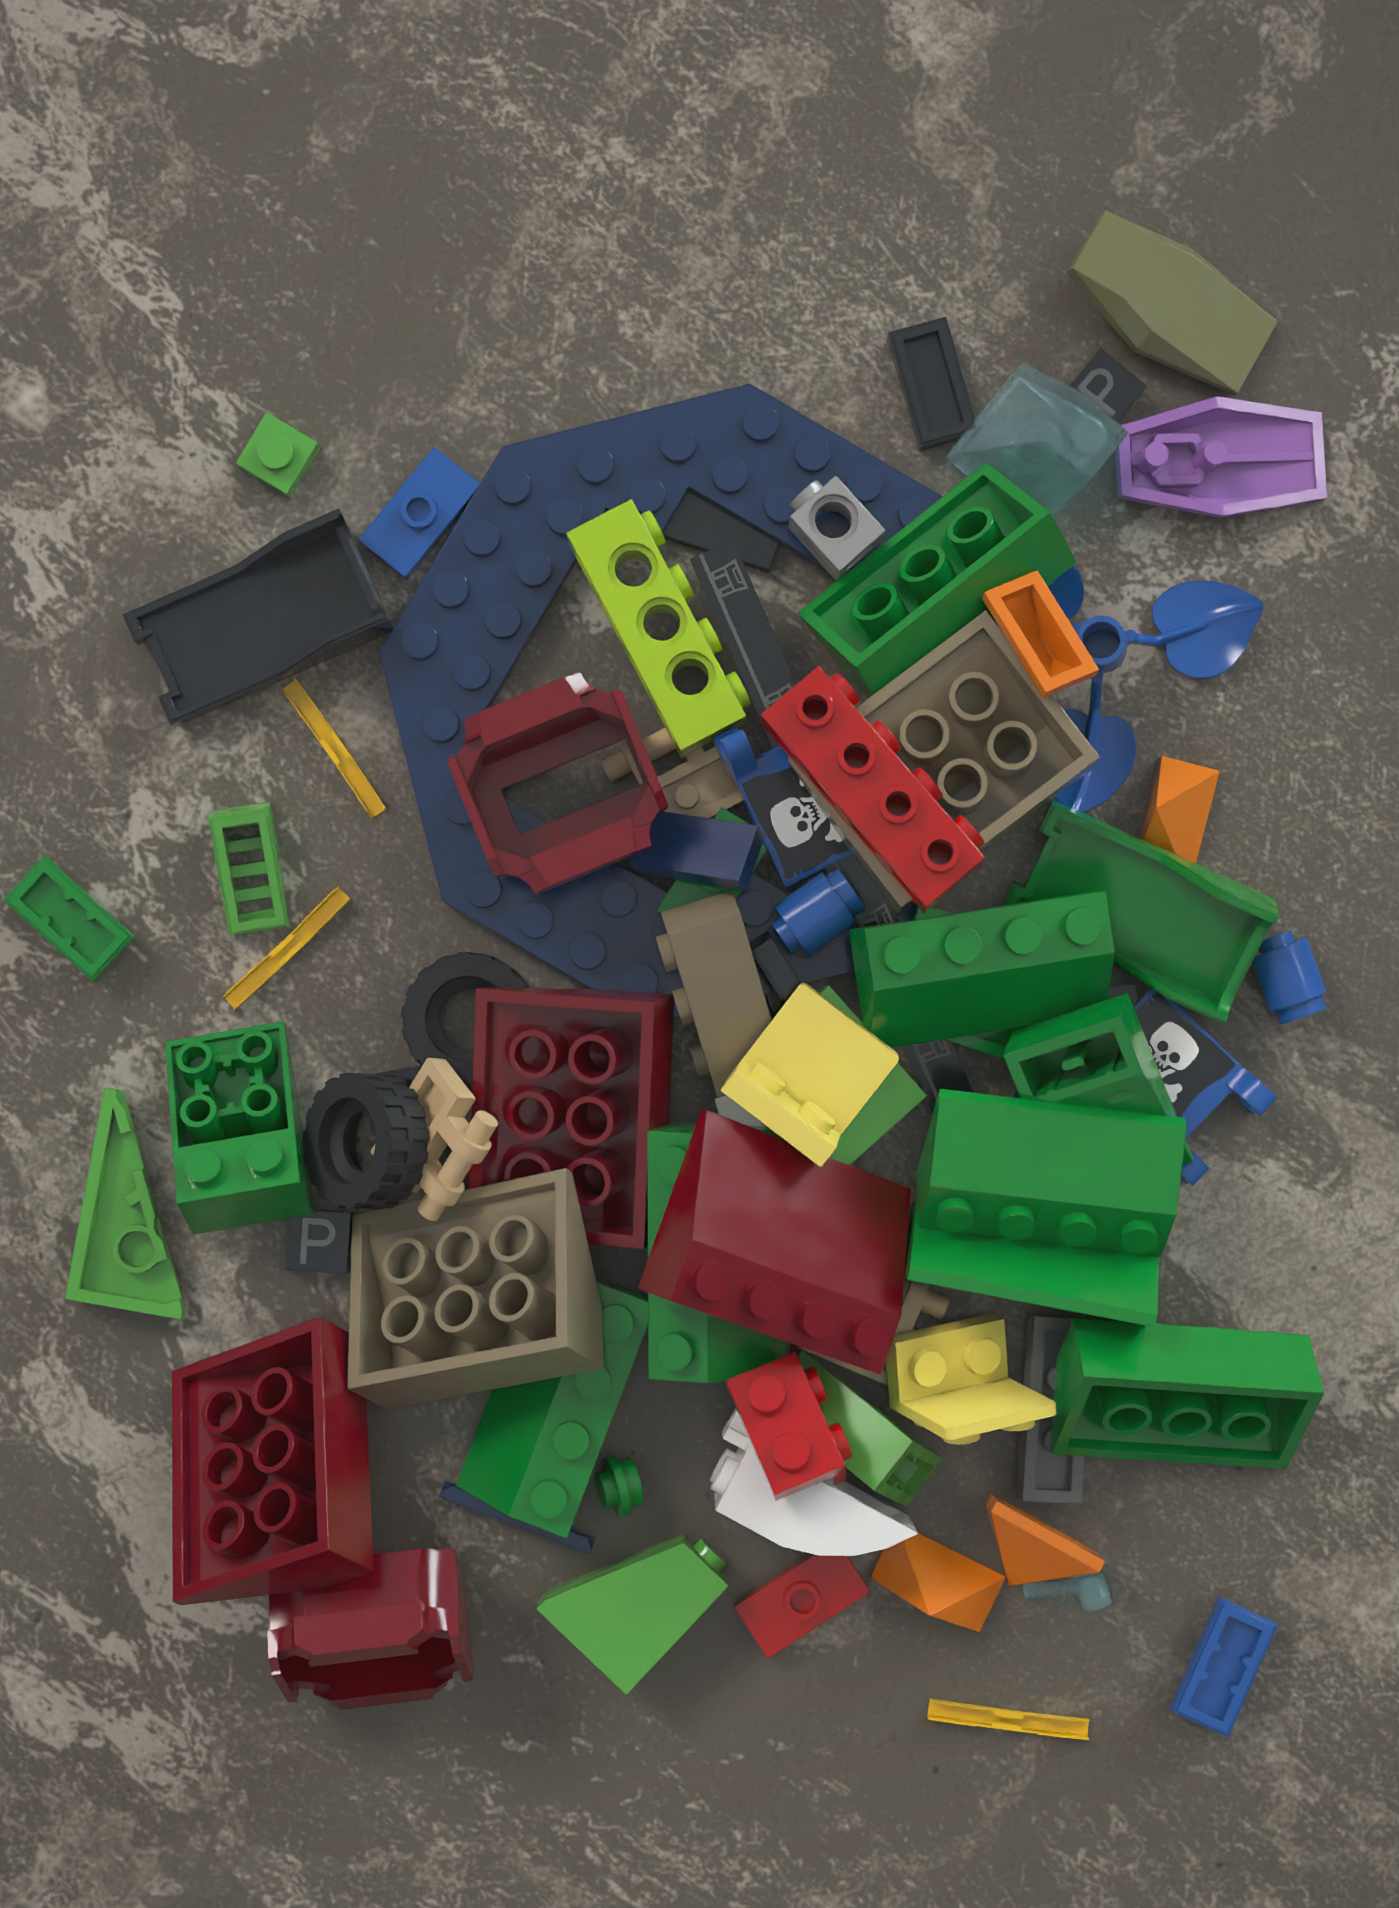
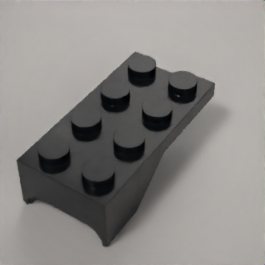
M339 508L283 532L235 566L122 614L134 642L137 645L147 641L169 689L168 693L158 698L170 725L173 727L391 633L394 629L350 527Z

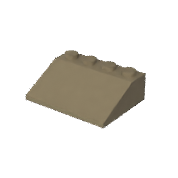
M986 610L856 707L870 725L879 720L891 731L902 747L896 755L911 772L920 767L930 776L943 794L937 802L951 819L954 820L959 815H962L976 829L985 843L978 849L981 853L1090 772L1100 758L1052 695L1045 698L1041 696L1002 630ZM790 758L787 759V762L855 859L896 913L900 915L914 905L913 900Z
M567 1168L464 1190L454 1206H447L437 1221L428 1220L418 1212L417 1207L421 1200L399 1204L393 1208L376 1209L352 1215L348 1390L385 1409H391L603 1369L602 1305L573 1175Z

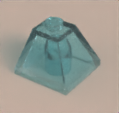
M1022 362L945 457L967 476L987 462L1050 511L1054 518L1095 476L1129 432L1082 392Z

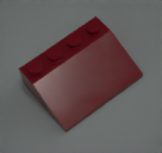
M476 988L472 1094L476 1100L472 1105L471 1120L477 1111H485L495 1117L498 1126L489 1138L491 1148L480 1164H473L469 1170V1189L567 1168L573 1175L588 1244L636 1249L647 1248V1131L669 1124L674 1015L673 994L606 989Z
M701 1109L638 1289L881 1375L902 1314L911 1189L830 1157L820 1167L786 1140L714 1112Z
M320 1316L172 1371V1573L174 1603L189 1605L317 1590L374 1572L367 1400L348 1390L349 1332Z

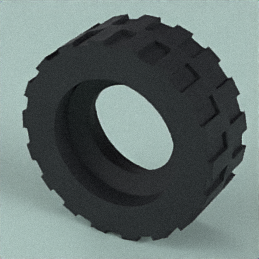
M458 952V954L446 955L437 959L435 963L425 967L417 974L418 978L413 985L410 984L405 994L407 998L401 1010V1018H403V1029L401 1030L404 1041L409 1046L410 1054L421 1066H423L427 1058L446 1059L464 1084L472 1086L474 1049L466 1050L456 1047L444 1036L440 1026V1013L444 1003L456 992L466 989L476 990L479 987H529L515 969L491 955Z
M342 1073L339 1074V1078H330L325 1082L326 1086L315 1094L313 1105L311 1108H308L305 1118L307 1123L305 1130H303L302 1142H304L305 1146L303 1157L304 1163L309 1170L308 1177L311 1184L316 1186L319 1191L318 1195L323 1200H329L332 1202L331 1206L336 1208L384 1209L398 1206V1202L407 1200L413 1194L412 1189L414 1186L419 1185L423 1176L424 1164H427L428 1160L427 1141L430 1140L429 1128L426 1127L425 1118L427 1115L424 1106H421L418 1101L419 1096L414 1089L406 1085V1081L400 1077H392V1075ZM364 1111H369L376 1137L374 1156L367 1172H363L356 1153V1132Z

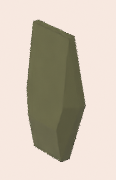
M1106 210L1097 218L1067 271L1069 276L1132 351L1233 396L1241 389L1278 322L1193 249Z

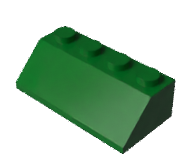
M985 462L797 613L854 686L863 695L870 698L985 610L997 624L982 599L985 591L1037 570L1046 585L1049 586L1077 562L1051 512Z
M1106 891L1078 893L849 929L863 1027L891 1048L1029 1026L1108 1000L1115 949Z
M939 1089L916 1173L918 1228L1162 1256L1177 1215L1186 1136V1119Z
M672 1122L647 1131L648 1257L696 1123ZM750 1126L783 1139L767 1126ZM648 1293L649 1379L697 1383L724 1382L790 1354V1343Z
M912 1200L908 1222L904 1275L907 1280L1150 1327L1156 1326L1158 1316L1159 1256L918 1228L917 1201Z
M596 1276L603 1312V1369L492 1389L456 1483L457 1487L507 1516L564 1538L568 1537L648 1326V1296Z
M1072 1318L1057 1356L1054 1390L1056 1415L1052 1416L1051 1452L1055 1455L1287 1469L1324 1395L1309 1335L1280 1333L1276 1331L1261 1332L1222 1329L1219 1327L1164 1325L1161 1323H1156L1155 1327L1130 1322L1109 1321L1098 1318Z

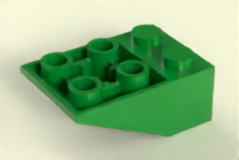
M1128 993L1012 1032L1003 1057L1020 1098L1177 1117ZM1186 1137L1182 1165L1194 1161Z
M281 1021L166 1041L165 1052L176 1202L193 1235L314 1214L311 1181L308 1177L309 1170L304 1163L303 1157L305 1153L304 1142H302L303 1124L285 1022Z

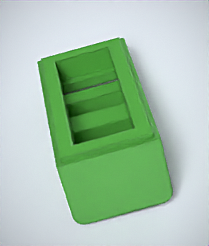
M263 802L211 811L208 816L229 936L290 926L271 803ZM259 824L260 835L228 839L227 829ZM263 849L265 859L235 864L231 862L230 854ZM268 874L269 883L235 888L234 878ZM272 897L273 908L239 913L238 902Z

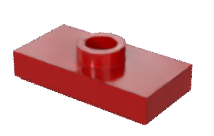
M809 1554L735 1602L734 1608L768 1659L868 1594L870 1590L849 1556H818Z

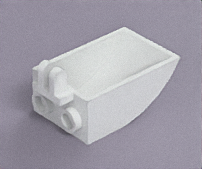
M735 1408L722 1430V1437L739 1448L736 1453L726 1448L710 1477L712 1482L710 1489L715 1491V1510L782 1547L818 1556H856L887 1549L918 1534L909 1515L846 1481L834 1485L832 1478L775 1501Z

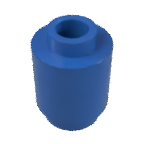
M837 869L827 877L823 873L819 874L774 905L780 917L771 922V924L791 953L802 946L807 955L810 956L855 925L857 922L854 917L866 910L846 878Z
M1290 930L1264 939L1259 947L1260 954L1255 955L1251 965L1268 1011L1276 1012L1280 1025L1326 1009L1322 994L1326 993L1327 990L1308 938L1295 941Z

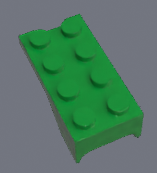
M1051 800L1039 826V831L1048 835L1046 842L1025 884L1014 880L1002 905L1085 892L1106 891L1115 949L1114 963L1167 999L1225 1024L1234 997L1271 925L1278 920L1279 912L1276 900L1087 814Z

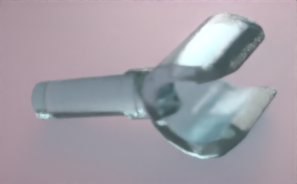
M1102 1572L1073 1576L1071 1579H1063L1056 1582L1023 1584L1024 1599L1067 1597L1076 1594L1083 1612L1096 1611L1112 1603V1593L1107 1579Z

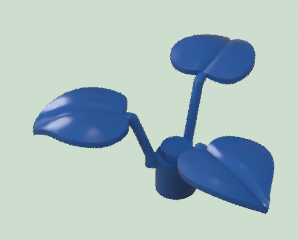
M1073 565L1048 586L1067 619L1078 613L1084 601L1082 577L1076 566ZM1204 580L1188 581L1170 587L1154 602L1152 619L1156 628L1161 633L1160 635L1136 633L1135 630L1124 631L1122 625L1109 616H1095L1084 623H1071L1099 668L1097 676L1091 678L1088 715L1076 709H1066L1064 711L1095 749L1100 758L1090 772L1056 797L1057 800L1082 813L1092 810L1103 804L1119 790L1133 768L1136 757V739L1131 725L1121 717H1099L1104 673L1117 669L1123 663L1128 645L1159 647L1166 644V658L1175 671L1195 679L1216 677L1233 667L1243 655L1254 628L1263 613L1264 606L1262 601L1249 592L1226 583Z

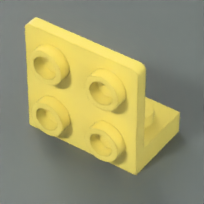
M801 983L735 1067L720 1091L818 1166L822 1167L836 1149L841 1134L898 1063L899 1054L807 983Z
M991 1313L894 1335L886 1359L890 1408L914 1421L916 1426L924 1427L940 1436L946 1443L955 1445L970 1444L978 1441L981 1438V1433L997 1429L1005 1431L1028 1430L1035 1426V1420L1056 1415L1055 1401L1008 1377L1004 1318Z

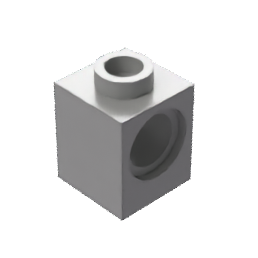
M837 476L832 478L825 486H822L817 480L812 482L790 504L795 512L790 516L789 530L836 581L882 542L885 529ZM835 511L846 518L849 530L841 537L829 538L818 531L815 520L824 512Z

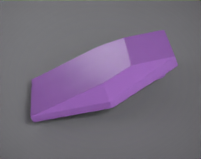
M1216 396L1130 422L1114 429L1117 499L1223 518L1322 501L1327 498L1322 412Z

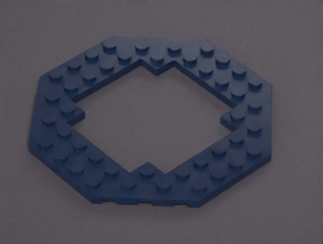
M750 383L502 446L379 652L442 901L591 989L673 994V990L683 988L678 969L666 972L656 941V936L667 933L662 915L657 912L667 892L618 863H614L538 895L534 893L529 884L520 878L511 876L494 877L447 763V760L454 755L456 756L464 745L466 736L464 720L491 707L577 563V559L569 546L566 533L631 499L640 515L648 510L651 511L663 532L686 492L690 489L775 538L783 547L827 572L788 528L790 516L795 512L790 506L791 502L812 482L817 480L822 486H825L832 478L837 476L885 529L882 542L857 564L943 496ZM835 511L824 512L815 520L818 531L829 538L841 537L849 530L846 518ZM513 786L502 790L519 834L548 823L506 798ZM825 868L808 876L803 885L821 873L827 877ZM752 873L746 891L742 890L736 899L750 945L751 940L768 930L801 983L808 984L855 971L849 929L810 956L807 955L802 946L791 953L771 924V922L780 917L774 905L790 894ZM913 905L900 915L896 913L899 921L909 920ZM753 956L764 995L776 992ZM674 1000V1015H673V1018H676V1017H680V1016H679V1013H678V1010H677V1006H676V1003H675V1000Z

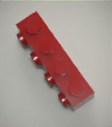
M817 666L761 714V725L919 909L926 913L982 865L985 857L978 849L985 843L976 829L962 815L952 820L938 804L937 801L943 794L923 769L918 767L915 771L911 772L899 759L896 753L902 747L891 731L879 720L870 725L859 713L855 706L861 700L851 685L839 673L836 672L829 678L820 666Z

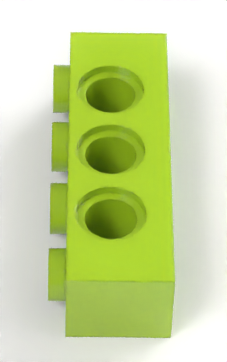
M631 499L567 532L568 543L680 757L682 758L713 742L712 736L732 726L738 729L746 725V714L743 708L751 704L749 696L735 671L726 676L714 655L723 650L721 643L707 618L698 622L694 618L686 602L694 597L692 588L679 564L670 568L666 565L658 549L659 546L666 543V540L651 511L648 510L640 515ZM634 559L645 562L651 569V575L642 585L635 587L627 586L617 578V571L624 562ZM657 613H668L678 620L680 627L676 635L671 639L658 641L651 638L644 629L648 619ZM687 666L700 668L708 677L707 686L695 695H686L679 692L673 684V678L680 669Z

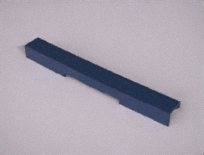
M448 1481L444 1482L439 1497L587 1554H590L596 1539L573 1529H570L568 1537L564 1538L509 1517Z

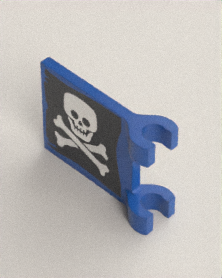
M732 726L712 736L716 749L731 773L754 825L759 826L765 835L764 847L783 887L786 888L852 854L787 762L789 757L780 746L755 757L748 738L742 729L737 731L736 727Z
M1150 987L1133 1005L1176 1115L1186 1119V1138L1230 1093L1251 1114L1257 1113L1258 1115H1262L1277 1099L1268 1087L1242 1067L1178 1003L1167 999ZM1191 1150L1194 1161L1182 1165L1181 1180L1185 1184L1189 1183L1193 1186L1210 1168Z

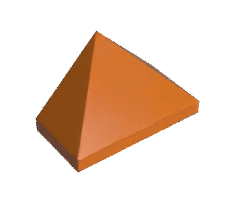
M1038 570L984 592L982 597L984 603L1043 698L1097 676L1099 668Z
M1160 756L1139 838L1196 863L1220 771Z
M990 1493L985 1505L1009 1586L1099 1573L1105 1560L1098 1552Z
M919 1532L917 1535L894 1546L883 1549L869 1575L871 1579L927 1615L980 1632L1006 1579L1004 1574Z

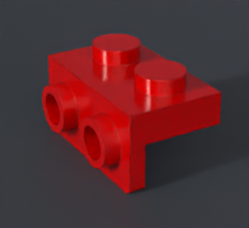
M793 1352L726 1380L729 1393L775 1501L832 1478L834 1485L846 1480L844 1461L853 1458L840 1424L837 1422L828 1426L819 1405L827 1402L828 1399L814 1366L804 1370L797 1353Z

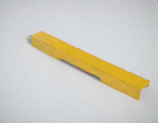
M294 677V681L281 688L323 746L366 812L373 819L387 808L330 724Z
M339 887L334 889L259 964L254 966L226 992L223 998L228 1001L233 1010H237L351 901Z
M929 1699L928 1720L1089 1740L1088 1726L1090 1720L1087 1718L1023 1712Z

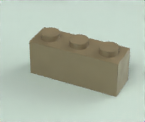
M732 890L662 911L661 915L667 933L656 936L666 972L678 969L683 988L672 991L682 1026L694 1023L700 1040L688 1044L698 1078L711 1076L717 1097L726 1095L720 1091L725 1081L772 1021L741 913Z

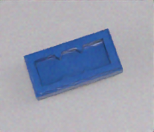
M433 447L358 540L360 544L407 581L463 513L480 483L437 448Z
M1218 1595L1169 1705L1170 1710L1221 1735L1229 1737L1278 1624L1263 1615Z

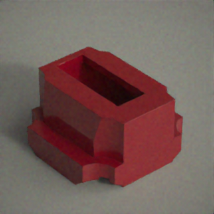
M577 673L489 707L464 720L466 728L464 745L456 756L454 755L447 760V763L495 878L505 876L520 878L529 884L534 893L538 895L651 848L649 837L651 824L659 813L668 808V803L621 690L611 692L596 690L585 681L581 673ZM626 740L643 784L519 834L502 790Z
M419 1548L373 1554L374 1572L323 1589L269 1595L270 1630H267L268 1660L271 1676L287 1702H297L300 1694L299 1689H312L314 1695L324 1698L341 1710L433 1699V1695L447 1685L448 1681L453 1678V1672L460 1671L464 1682L473 1680V1652L470 1642L466 1578L455 1548L439 1550Z

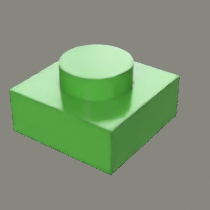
M266 412L235 464L242 471L286 497L291 498L321 447L318 442Z

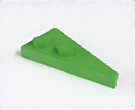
M104 1088L65 1299L181 1320L185 1318L186 1305L124 1090Z

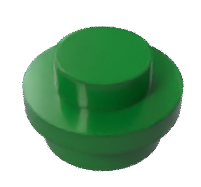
M614 1455L604 1457L602 1460L603 1471L595 1473V1485L600 1502L605 1509L613 1507L618 1517L630 1515L632 1507L643 1504V1491L637 1468L630 1457L620 1460Z

